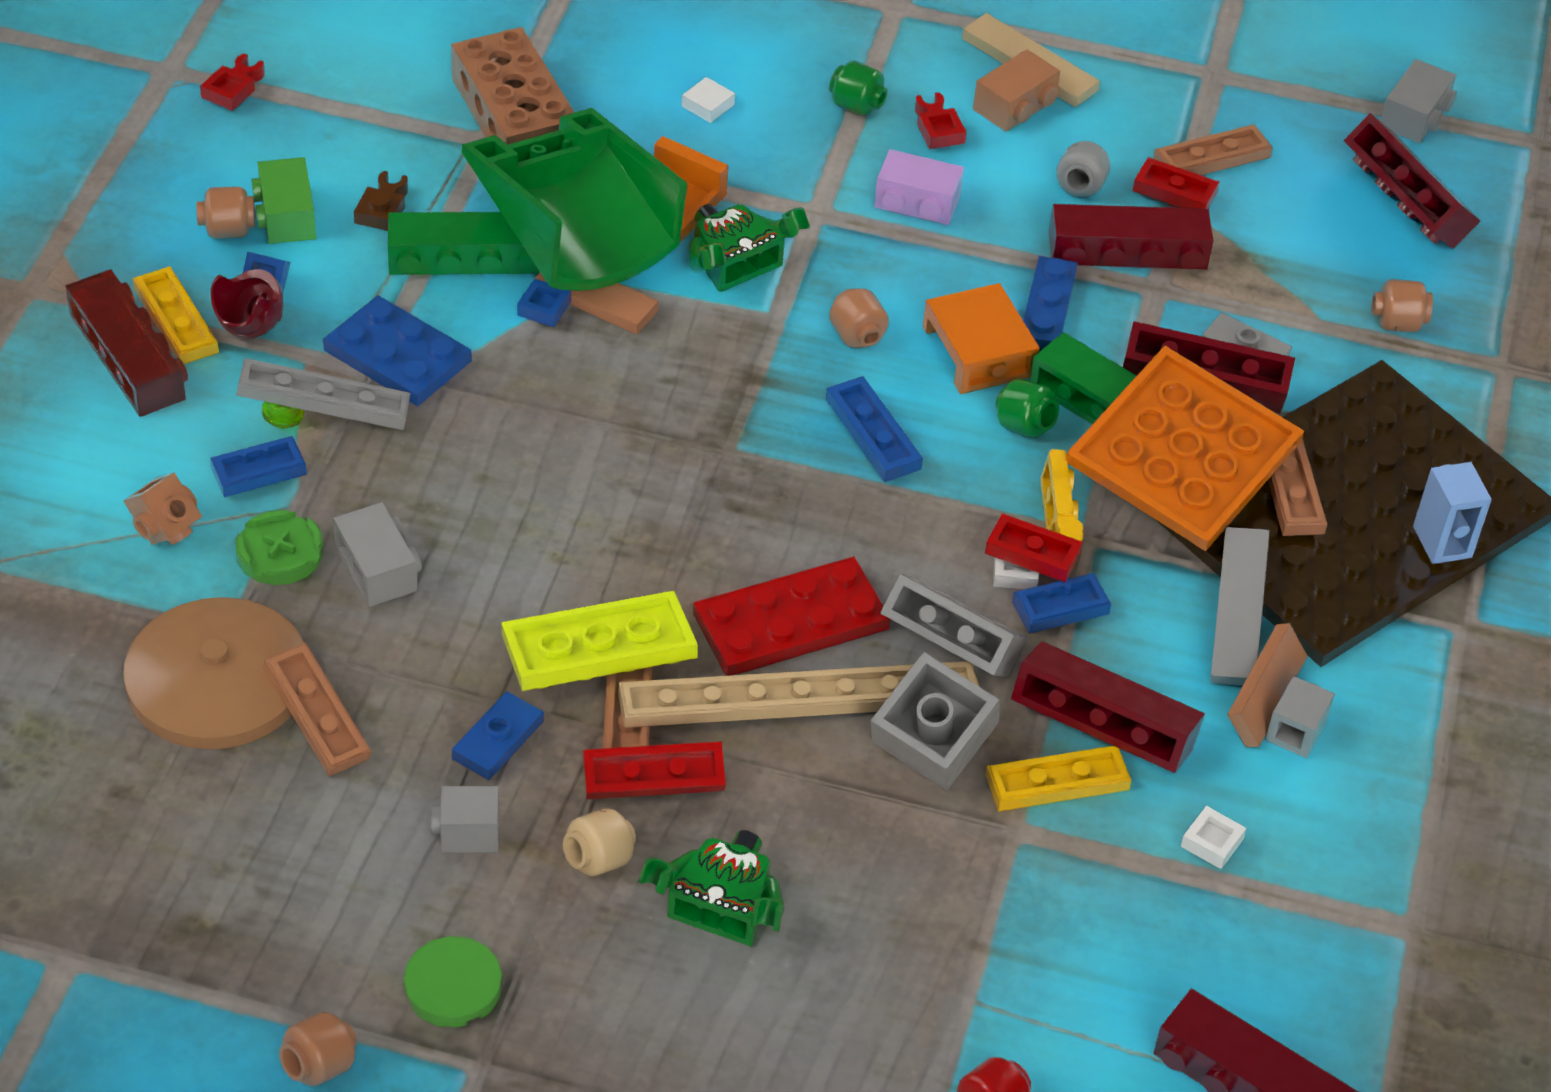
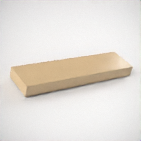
M985 13L963 28V40L1003 64L1028 49L1059 69V93L1057 97L1075 108L1099 91L1100 80L988 13Z

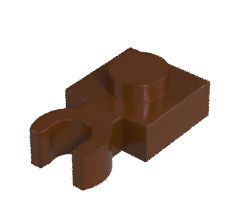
M381 172L378 176V189L367 187L355 208L354 223L388 231V212H403L405 208V196L408 193V177L403 175L399 182L392 184L389 183L388 172Z

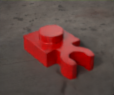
M245 53L239 55L235 59V67L231 69L222 65L200 85L201 98L233 111L255 91L254 82L260 81L264 77V61L260 60L254 66H249L248 55Z
M940 92L935 93L934 103H926L921 95L916 96L915 113L918 115L917 126L929 149L965 144L967 132L955 108L944 109L945 99Z

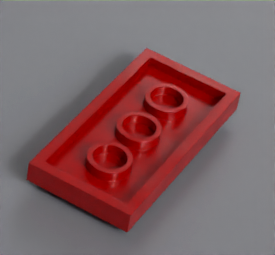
M855 556L693 602V615L725 676L737 675L889 630L890 619L880 614L883 605Z

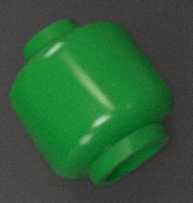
M854 60L848 62L845 66L840 65L833 73L829 84V91L832 93L834 103L860 116L870 114L875 108L880 109L888 94L887 88L884 87L885 79L883 73Z
M1016 379L1008 383L996 399L997 417L1000 425L1008 431L1026 437H1039L1050 430L1058 419L1059 405L1054 392L1042 384L1026 379Z

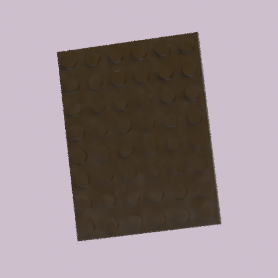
M1380 360L1283 416L1284 419L1304 430V446L1327 521L1325 534L1283 536L1268 481L1227 527L1269 530L1262 615L1274 626L1276 624L1290 623L1307 656L1318 666L1322 667L1550 523L1551 496L1385 361ZM1472 462L1492 499L1473 557L1432 564L1413 528L1431 468L1447 464L1454 465ZM1160 523L1221 578L1225 530L1207 551H1204Z

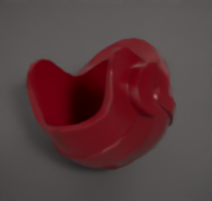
M253 269L232 279H227L222 275H218L214 279L210 289L212 307L221 326L232 335L243 339H254L265 335L281 321L284 308L283 291L280 283L271 273L265 270Z

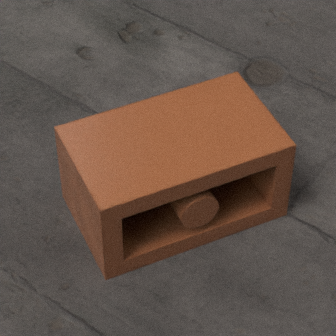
M1026 49L976 81L973 110L1006 132L1017 124L1025 122L1031 115L1044 107L1050 106L1056 100L1059 93L1060 70Z

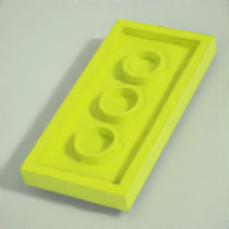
M675 591L501 622L502 637L522 691L542 689L552 685L589 680L595 677L631 672L637 669L674 664L679 661L698 658L697 641Z

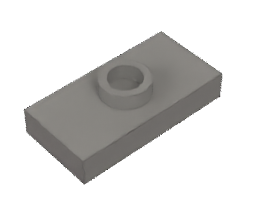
M1222 312L1202 334V337L1290 356L1292 346Z

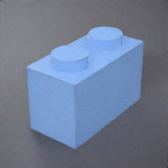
M1472 462L1454 465L1447 464L1431 468L1413 528L1432 564L1473 557L1492 499Z

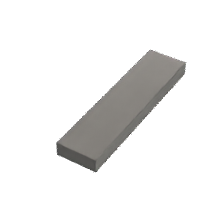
M244 358L236 396L404 430L411 393Z
M1226 527L1211 667V683L1243 686L1258 659L1269 548V530Z

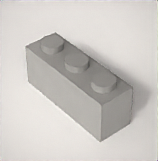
M903 574L899 575L880 614L994 676L1009 677L1028 640V637L924 581Z

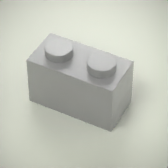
M1415 59L1386 98L1381 122L1388 126L1395 134L1421 143L1429 131H1436L1442 119L1443 111L1449 112L1457 96V91L1452 90L1456 74Z
M383 502L333 518L336 549L368 607L418 591L417 572L422 571L419 554L414 546H407L400 520L397 516L391 518Z

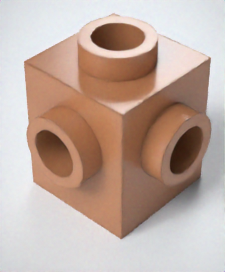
M174 472L155 478L123 500L134 517L133 525L144 539L149 540L151 545L168 541L170 545L176 544L193 532L190 525L203 517L196 507L197 500L188 487L181 484Z

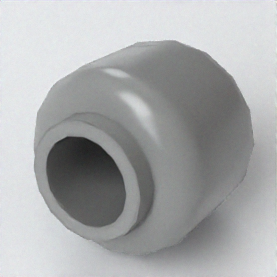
M1080 141L1067 148L1057 166V180L1064 191L1072 196L1083 198L1097 193L1102 188L1110 172V159L1107 152L1100 145L1091 141Z

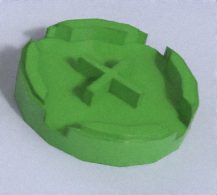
M288 510L268 511L251 518L245 523V529L241 534L238 532L235 539L237 563L244 574L257 582L271 585L292 584L308 577L319 567L324 555L322 532L316 523L306 517V520L296 517V512Z
M448 936L432 940L416 950L406 964L403 979L406 999L412 1005V1010L419 1018L435 1026L456 1028L468 1025L469 1020H473L478 1016L480 1020L492 1011L500 999L502 972L497 957L486 945L471 938Z

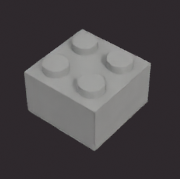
M923 652L870 720L872 743L947 791L999 723L1000 700Z

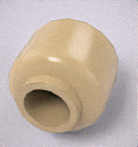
M605 808L571 821L563 839V851L567 861L573 868L578 869L585 875L597 876L628 864L633 855L636 835L632 824L625 820L619 812Z

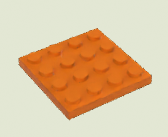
M1164 346L1068 450L1066 461L1069 465L1199 548L1207 551L1303 439L1304 430L1177 352Z

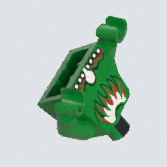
M705 204L697 210L694 217L697 223L694 227V239L689 244V265L694 272L706 271L719 292L783 266L785 238H793L798 234L799 230L810 228L804 208H794L785 212L782 215V219L772 220L755 214L745 205L737 204L718 212L712 204Z
M747 830L738 831L732 844L716 838L706 839L698 850H691L669 863L659 858H647L638 880L640 884L651 883L656 885L655 891L660 895H663L666 888H669L668 918L750 947L753 946L759 924L772 926L773 931L779 932L781 918L785 911L779 881L769 874L771 860L767 856L758 853L762 846V840L755 833Z

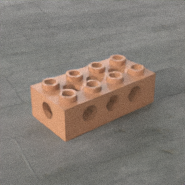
M522 27L451 44L452 80L485 137L496 135L509 145L558 131L560 116L575 113Z

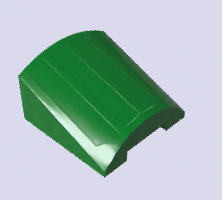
M593 108L560 116L558 131L509 145L496 135L462 144L461 153L548 285L552 288L569 291H587L608 287L647 270L679 246L687 193L686 181Z

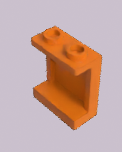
M662 136L654 144V157L687 183L680 236L681 243L697 223L694 218L697 210L705 204H712L715 207L727 195L728 165Z
M1000 283L926 300L923 328L927 334L937 332L955 363L954 385L960 394L1010 383L1016 379L1031 377L1033 358L1039 353V346Z

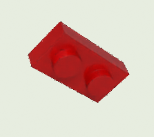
M1148 157L1134 179L1132 191L1180 208L1208 209L1217 195L1220 182Z
M1002 513L986 542L985 554L1066 583L1081 554L1083 542Z

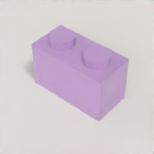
M889 149L877 177L874 207L949 225L961 196L964 167Z

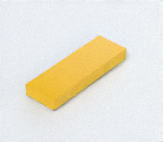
M171 266L132 278L135 292L180 366L219 353L217 340Z
M1115 746L989 765L986 768L985 774L998 812L1128 791L1132 781L1121 752Z

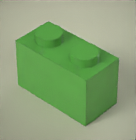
M305 157L257 162L259 178L251 179L254 202H262V204L255 205L258 229L266 228L268 244L316 239L314 207Z

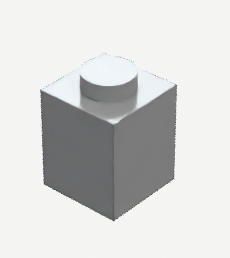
M1293 676L1273 711L1265 740L1307 758L1327 722L1335 693Z
M441 786V805H432L431 831L432 834H441V853L498 852V786Z

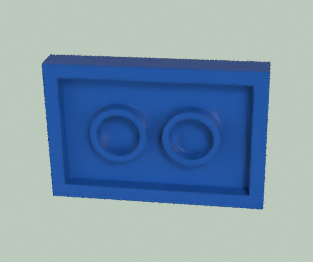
M379 295L323 338L325 352L386 388L411 393L409 402L417 407L472 362L470 348Z

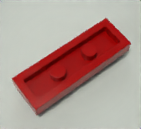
M722 741L583 750L586 800L725 791L726 788Z

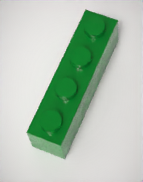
M388 212L389 275L540 273L501 212Z
M1062 332L1034 356L1030 381L1049 387L1054 392L1059 405L1093 424L1135 379L1136 375L1089 348L1084 343Z

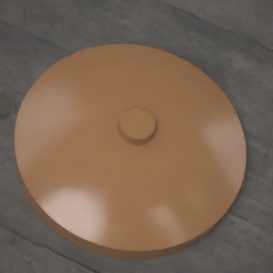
M216 597L181 604L152 620L132 642L126 655L123 671L127 699L139 721L151 732L169 742L198 749H222L247 744L273 732L292 716L264 669L265 659L304 642L296 628L284 616L260 603L239 598Z

